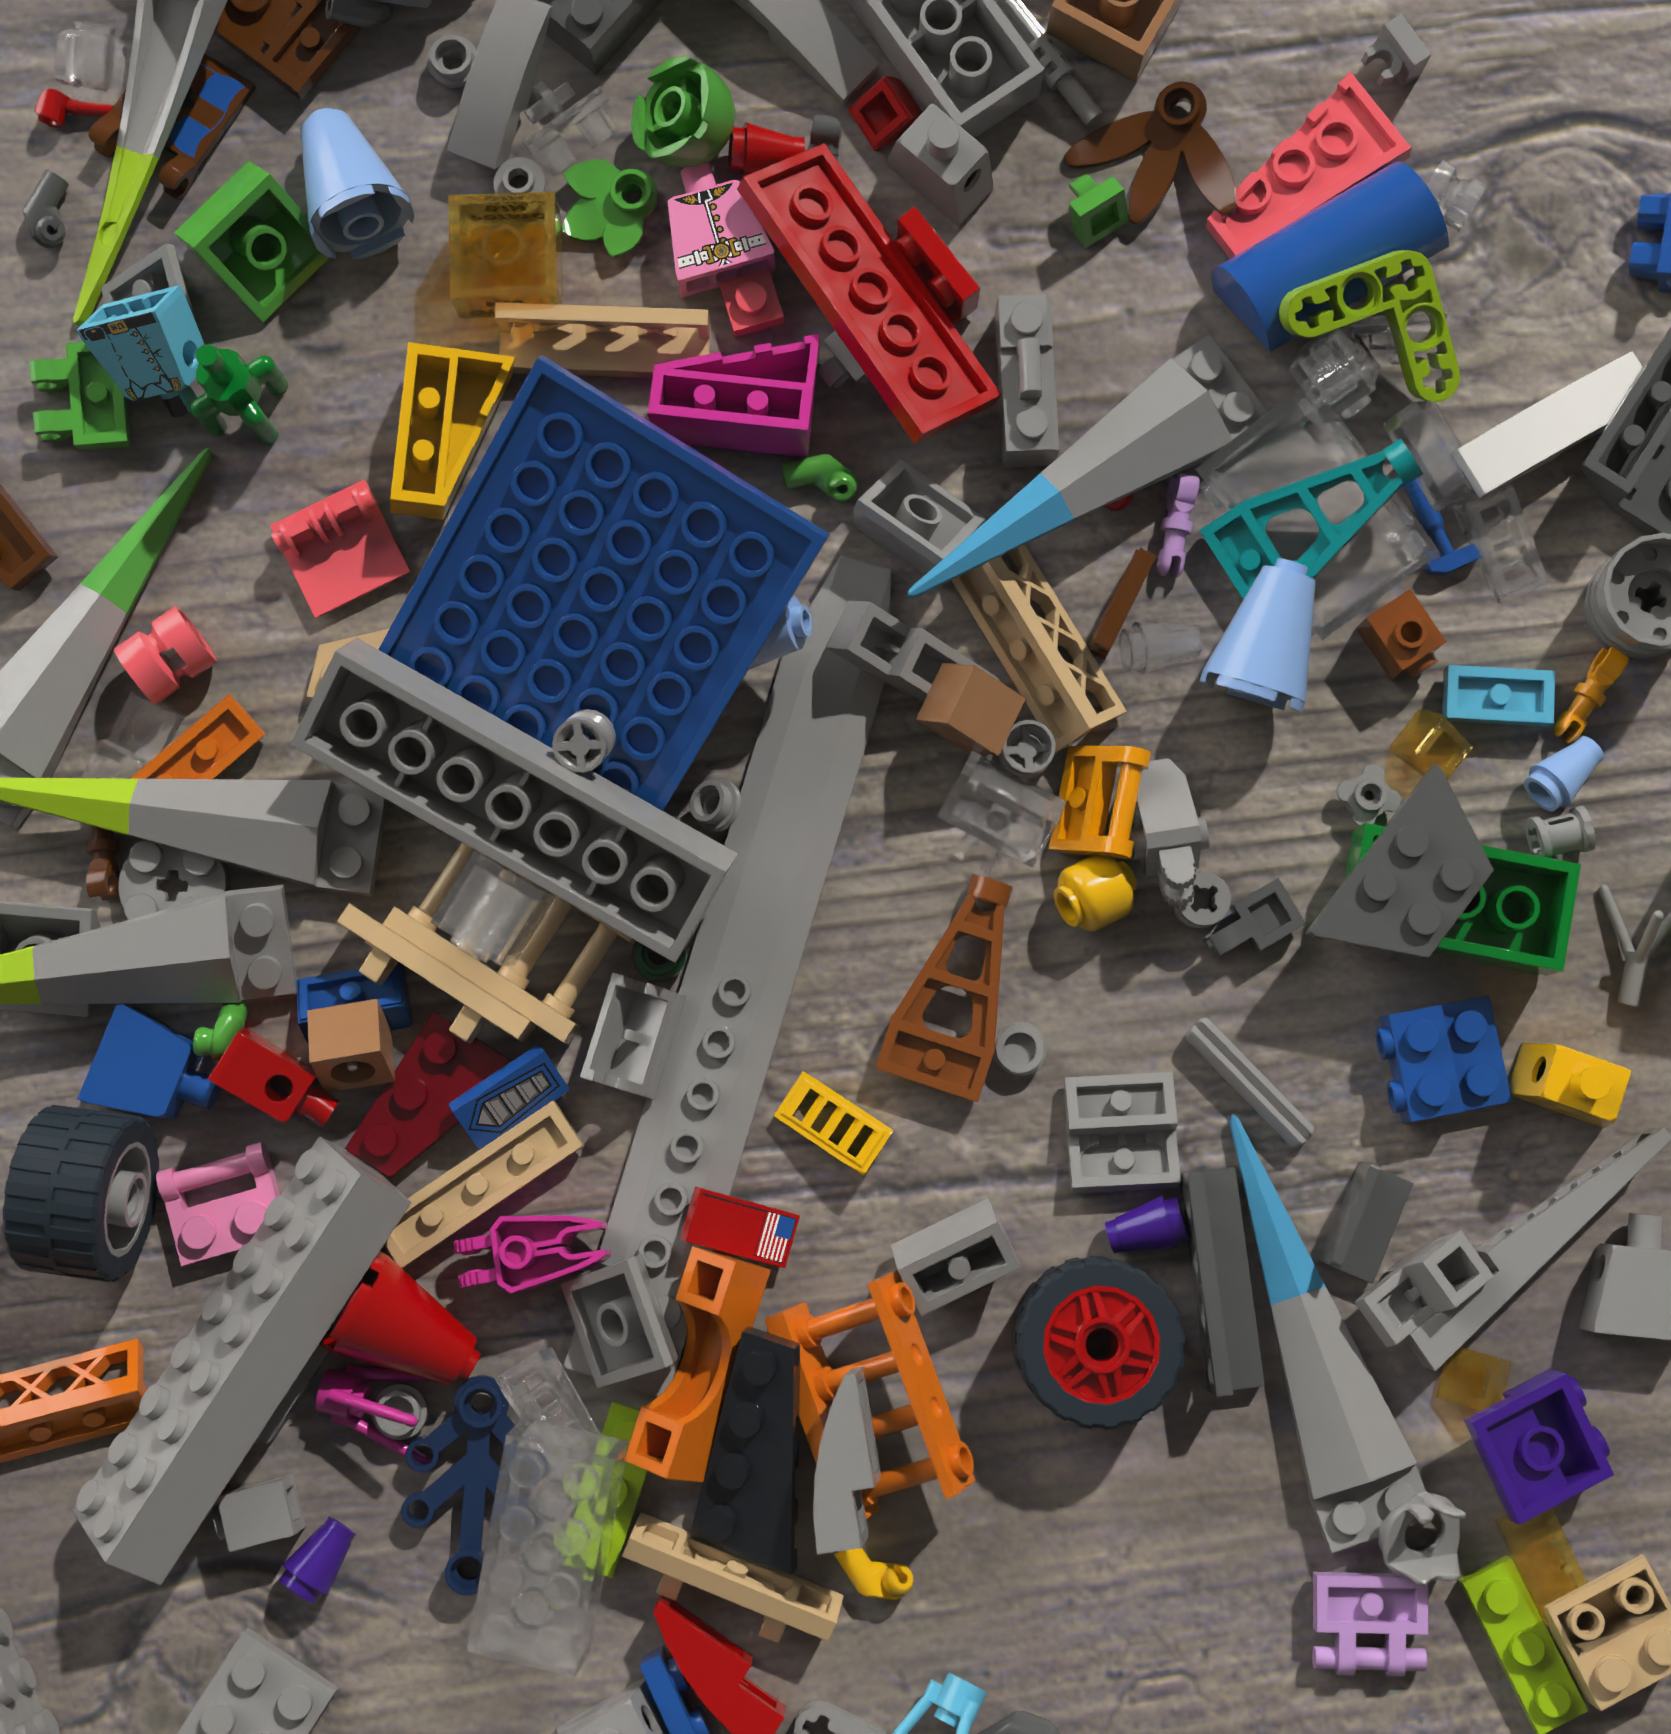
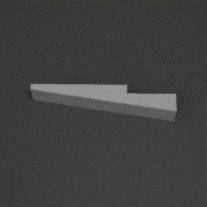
M1664 1127L1644 1129L1475 1249L1494 1277L1457 1308L1435 1313L1404 1338L1422 1366L1433 1371L1438 1370L1671 1140V1136Z

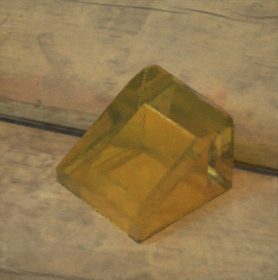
M1419 709L1390 745V750L1420 775L1423 776L1430 766L1436 764L1442 769L1447 780L1473 748L1442 714L1424 709Z
M1460 1347L1443 1365L1436 1398L1478 1410H1484L1504 1399L1502 1393L1506 1390L1511 1360Z

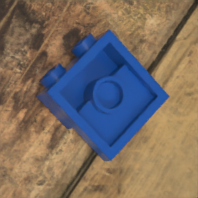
M1489 996L1379 1017L1381 1027L1375 1030L1376 1044L1381 1059L1389 1060L1393 1081L1387 1082L1388 1100L1393 1113H1400L1402 1122H1414L1512 1102Z

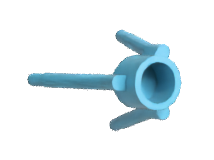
M950 1672L947 1673L943 1684L931 1679L922 1698L892 1734H908L933 1703L938 1705L934 1717L957 1728L956 1734H969L971 1725L974 1724L988 1692Z

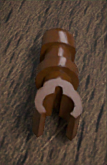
M91 826L92 840L86 842L87 854L92 855V861L86 875L89 898L100 896L102 900L119 898L120 871L117 862L114 860V854L119 853V840L113 839V831Z

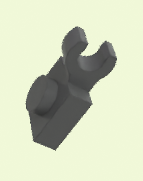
M1277 878L1232 904L1230 910L1237 921L1203 941L1214 959L1246 940L1250 941L1257 953L1304 926L1306 922L1280 879Z

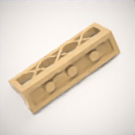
M496 302L495 319L500 329L499 355L515 357L513 370L515 374H529L537 357L545 356L575 376L653 378L655 364L710 354L711 324L709 312L705 309Z
M1024 544L1007 552L1018 569V575L1010 571L1001 556L951 581L1021 696L1026 698L1025 702L1035 719L1046 725L1052 732L1056 743L1055 752L1057 753L1068 748V746H1071L1092 730L1117 719L1127 711ZM1030 599L1040 605L1046 615L1045 619L1036 615L1030 605ZM1058 645L1067 649L1073 659V665L1064 661L1057 649ZM1085 689L1094 693L1104 711L1096 713L1085 695Z

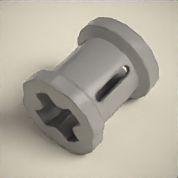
M1584 806L1571 808L1568 814L1544 820L1539 816L1529 817L1526 820V838L1532 855L1552 858L1554 855L1575 850L1584 853L1595 849L1596 835L1592 819Z

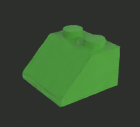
M249 160L174 232L207 270L261 322H264L329 259V257L316 249L314 241L310 236L307 215L270 173Z

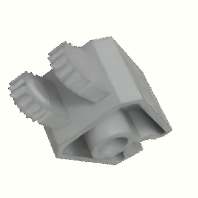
M1169 758L1150 761L1149 768L1142 771L1133 818V828H1131L1129 840L1134 842L1132 859H1140L1145 877L1157 875L1164 902H1168V905H1173L1174 908L1176 906L1182 908L1183 905L1187 906L1188 902H1192V897H1194L1193 884L1194 880H1196V869H1199L1201 850L1209 849V834L1205 818L1197 817L1186 775Z

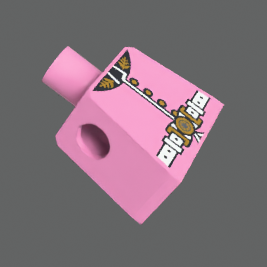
M710 163L683 168L680 174L686 193L668 200L675 271L681 298L720 287V282L768 268L770 272L776 271L775 254L772 244L761 223L738 192L737 188L740 182L738 180H731L716 185Z

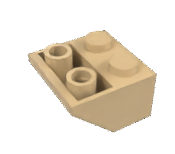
M1644 1555L1637 1556L1544 1606L1553 1641L1581 1697L1598 1710L1602 1711L1671 1674V1604Z

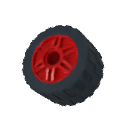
M1103 1256L1065 1260V1263L1056 1267L1052 1266L1044 1271V1275L1036 1282H1032L1025 1291L1027 1293L1023 1301L1018 1304L1015 1312V1325L1012 1327V1341L1015 1349L1013 1355L1016 1366L1019 1368L1022 1379L1043 1406L1050 1409L1055 1416L1088 1429H1092V1427H1099L1104 1430L1118 1429V1426L1128 1423L1132 1425L1143 1420V1416L1158 1409L1163 1404V1399L1169 1392L1172 1393L1178 1381L1176 1379L1180 1368H1183L1185 1358L1183 1354V1342H1185L1184 1328L1181 1327L1179 1321L1180 1314L1175 1303H1172L1166 1295L1167 1291L1142 1270L1119 1260L1108 1259ZM1106 1328L1109 1337L1105 1349L1096 1354L1087 1353L1085 1344L1088 1335L1095 1329Z

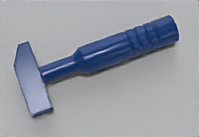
M1422 476L1410 484L1404 485V489L1424 530L1432 535L1442 556L1424 566L1427 575L1445 576L1481 558L1474 543L1459 550H1453L1443 529L1444 520Z

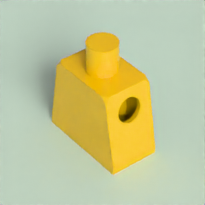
M1521 1043L1508 1084L1511 1096L1605 1128L1615 1123L1631 1070L1557 1044ZM1542 1062H1545V1071L1537 1082L1538 1069Z

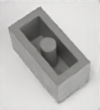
M989 1198L891 1245L897 1270L903 1282L910 1287L914 1295L915 1305L921 1316L1021 1268L1011 1241Z

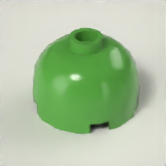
M687 56L668 59L654 69L647 78L654 84L648 90L646 97L637 95L631 118L633 140L638 148L645 151L649 157L675 168L683 169L708 163L727 144L734 128L736 111L732 94L722 78L705 64L699 63Z

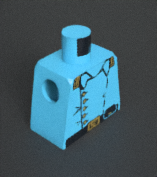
M180 285L102 304L76 330L79 337L126 398L135 401L160 395L172 417H180L191 412V403L198 398L190 385L196 379V369L199 364L196 359V351L200 346L204 345V342Z

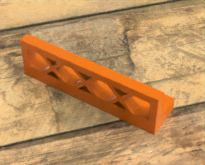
M137 1338L0 1374V1397L4 1393L14 1390L23 1392L10 1407L0 1409V1463L126 1430L139 1410L140 1401L147 1390L144 1384V1347L140 1340ZM127 1361V1376L105 1382L99 1379L110 1365ZM67 1376L76 1378L63 1393L52 1396L45 1393L57 1379Z

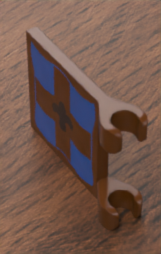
M204 54L164 146V149L174 154L175 157L163 166L158 175L159 181L164 185L163 190L165 193L178 200L187 194L197 170L256 90L253 82ZM126 90L110 112L97 120L89 130L88 136L94 143L95 150L105 157L110 158L115 154Z

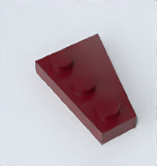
M435 1011L432 1012L395 1069V1082L386 1083L344 1148L389 1178L396 1176L459 1123L448 1103L512 1062L511 1059L478 1038H475L472 1043H467L449 1031L453 1022Z

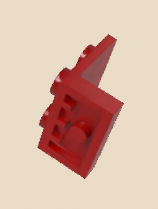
M914 206L898 218L897 238L893 241L953 326H955L977 309L980 287Z

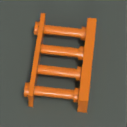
M898 1270L867 1283L872 1296L871 1299L817 1317L810 1314L805 1301L787 1307L764 1319L770 1334L800 1343L799 1418L816 1465L820 1441L829 1410L844 1375L853 1367L863 1366L867 1383L898 1372L900 1373L911 1404L871 1416L875 1439L919 1425L930 1457L881 1472L882 1478L874 1488L862 1489L866 1519L881 1510L878 1503V1497L938 1479L944 1497L947 1499L956 1496L976 1481L973 1475L974 1462L968 1446L961 1442L914 1313L916 1307L914 1295L910 1287L903 1282ZM879 1319L881 1320L891 1351L835 1370L829 1366L821 1345L822 1338Z

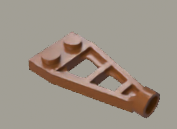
M972 874L966 892V900L891 1017L875 1069L978 1102L995 1051L1004 910L1007 908L1013 889L1012 886L988 877ZM976 900L994 905L995 908L987 912L982 911L977 907ZM965 935L981 939L986 946L982 974L975 981L951 974L946 967L957 940ZM953 986L962 989L971 997L973 1003L972 1025L969 1033L962 1038H954L930 1030L923 1022L925 1008L934 994L943 987Z

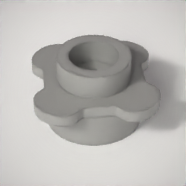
M1375 764L1367 765L1363 769L1362 775L1352 781L1344 780L1337 787L1338 799L1345 803L1347 810L1353 815V821L1357 826H1361L1364 823L1374 824L1377 816L1385 811L1394 812L1401 804L1400 794L1390 789L1384 780L1385 772L1383 768ZM1366 791L1373 793L1372 801H1367L1364 798Z

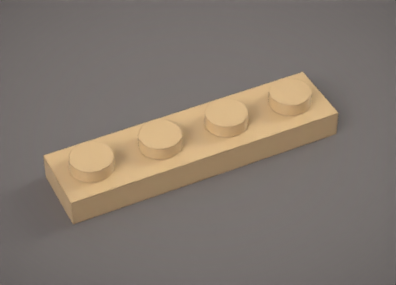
M551 1101L410 1196L408 1199L412 1203L384 1245L395 1262L401 1268H405L585 1145L556 1101Z

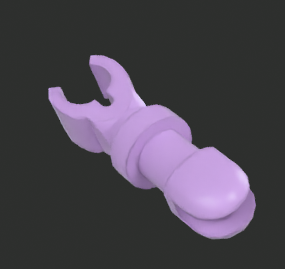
M1179 473L1178 477L1170 476L1166 492L1168 517L1162 518L1160 529L1165 532L1163 548L1159 550L1157 571L1162 577L1166 576L1169 568L1172 579L1178 578L1183 572L1186 553L1183 552L1186 535L1192 534L1193 522L1189 521V515L1197 499L1199 477Z

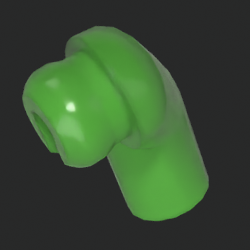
M829 454L781 463L787 489L814 484L829 497L839 502L850 500L857 491L858 480L854 472Z
M242 1000L241 1003H222L214 1029L199 1027L195 1030L193 1052L197 1056H212V1060L222 1057L236 1033L245 1026L249 1011L246 1000Z

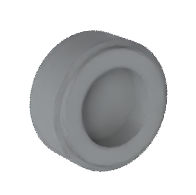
M1014 1022L1006 1025L997 1033L993 1058L1002 1071L1012 1076H1026L1038 1070L1043 1064L1047 1054V1044L1038 1028L1029 1023Z

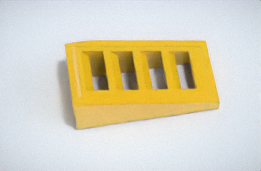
M804 1071L773 1115L863 1176L894 1131ZM812 1089L819 1096L803 1120L800 1121L792 1115L808 1091ZM830 1101L837 1108L821 1132L818 1133L810 1127L826 1103ZM848 1113L855 1120L839 1144L836 1145L828 1139L844 1115ZM866 1125L873 1132L855 1158L847 1150L862 1127Z

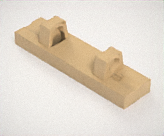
M350 903L337 920V922L365 939L366 944L373 947L359 969L363 976L376 984L383 985L395 966L400 962L463 1003V1008L449 1028L452 1034L463 1041L472 1043L485 1023L488 1022L494 1027H500L525 1043L537 1026Z
M640 1512L622 1557L663 1573L656 1591L657 1594L676 1601L685 1582L765 1615L759 1636L779 1643L786 1625H789L829 1642L838 1620L844 1595L796 1575L787 1574L689 1538V1531Z

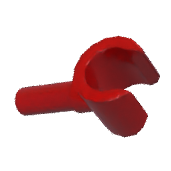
M49 88L41 93L35 113L38 115L40 122L55 128H62L67 113L77 116L103 117L110 112L113 105L79 102V100H72L58 90Z

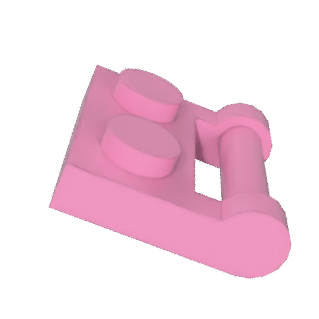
M263 1141L246 1146V1152L181 1171H177L176 1168L172 1167L156 1173L157 1187L165 1203L181 1266L240 1250L243 1245L250 1242L264 1221V1214L268 1205L274 1198L280 1196L269 1151ZM252 1173L257 1188L192 1207L187 1205L184 1193L186 1191Z

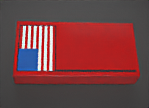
M695 1186L680 1240L786 1268L800 1215Z

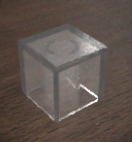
M474 851L430 923L452 936L450 941L475 958L486 963L492 960L500 966H511L516 964L557 896L486 855Z

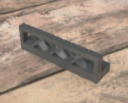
M1235 1167L1180 1173V1187L1185 1223L1189 1235L1188 1247L1207 1390L1216 1397L1234 1395L1233 1390L1265 1386Z

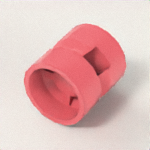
M177 605L151 622V633L147 635L138 631L114 648L117 658L129 676L155 705L180 688V678L185 675L194 679L218 662L203 636ZM174 648L176 652L168 659L163 651H169Z

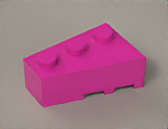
M820 333L804 336V341L776 347H771V343L755 345L754 351L723 357L721 352L655 364L648 407L649 422L687 445L808 458L818 379L817 370L820 363Z

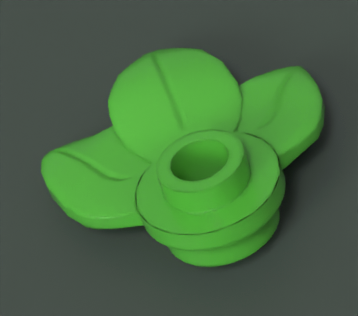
M603 159L580 162L564 171L567 183L580 199L575 202L568 212L562 225L563 233L582 242H594L603 238L606 250L611 257L620 256L632 250L643 236L644 219L654 211L658 203V189L653 178L639 169L620 171ZM631 190H636L642 194V197L637 203L630 204L623 200L624 195Z

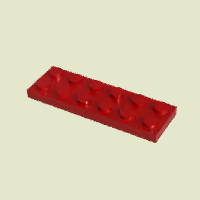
M825 143L742 178L737 188L738 192L914 444L994 406L1001 397V392Z

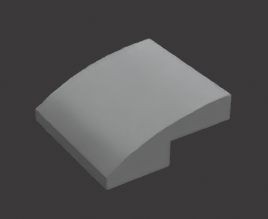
M1173 1072L1065 1077V1113L1071 1194L1180 1187L1181 1175L1176 1137L1178 1119Z

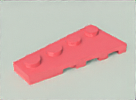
M1350 71L1338 83L1337 90L1324 103L1320 102L1306 116L1305 123L1289 139L1285 138L1271 152V158L1256 173L1252 172L1236 188V211L1231 215L1223 216L1215 210L1207 218L1206 229L1230 259L1390 164L1407 160L1410 155L1411 146Z

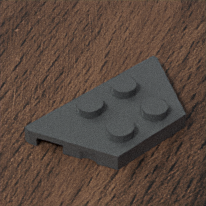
M1433 764L1425 772L1305 932L1306 934L1316 939L1335 940L1355 944L1358 947L1396 952L1399 955L1420 959L1430 957L1494 871L1445 774L1439 766Z

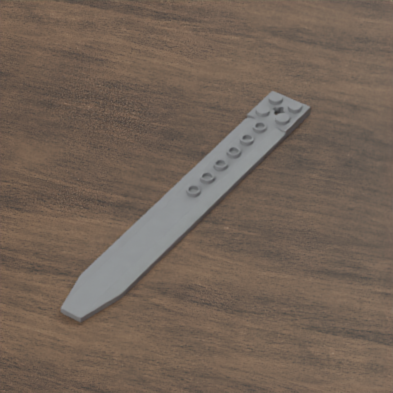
M841 555L808 608L812 619L811 636L806 638L802 649L785 655L781 659L740 792V811L736 820L729 828L724 844L725 847L738 853L699 925L679 990V994L686 996L655 1099L646 1098L608 1221V1229L605 1231L600 1250H611L612 1256L593 1268V1271L633 1256L642 1255L678 1359L673 1365L615 1384L659 1396L668 1387L677 1372L687 1339V1323L684 1311L675 1298L692 1246L711 1251L714 1250L680 1240L695 1186L729 1196L731 1194L885 682L833 653L826 646L848 601H869L890 613V569ZM575 1327L563 1368L593 1377Z

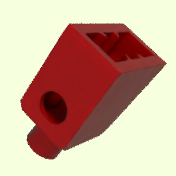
M247 1027L236 1033L208 1077L209 1081L285 1124L295 1112L322 1129L339 1103V1100L312 1085L317 1076L310 1066ZM282 1075L289 1079L292 1083L291 1094L282 1096L275 1092L271 1086L273 1076Z

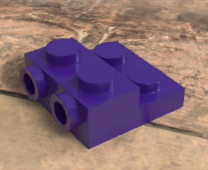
M1548 1369L1503 1392L1502 1394L1505 1399L1464 1420L1510 1521L1518 1525L1614 1475L1606 1458L1610 1455L1609 1446L1601 1432L1596 1427L1591 1426L1583 1409L1587 1404L1584 1392L1573 1377L1568 1376L1567 1373Z

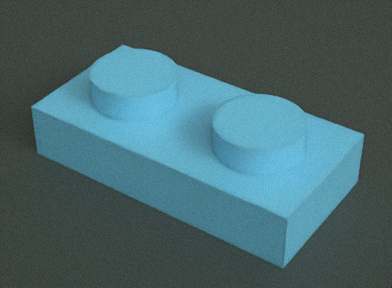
M1448 665L1443 670L1442 721L1549 727L1554 724L1555 671Z

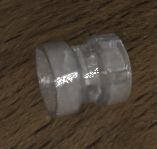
M1442 159L1427 186L1440 207L1446 225L1459 232L1486 190L1487 185L1475 178L1466 180L1462 177L1458 179L1456 177L1458 175L1456 167Z

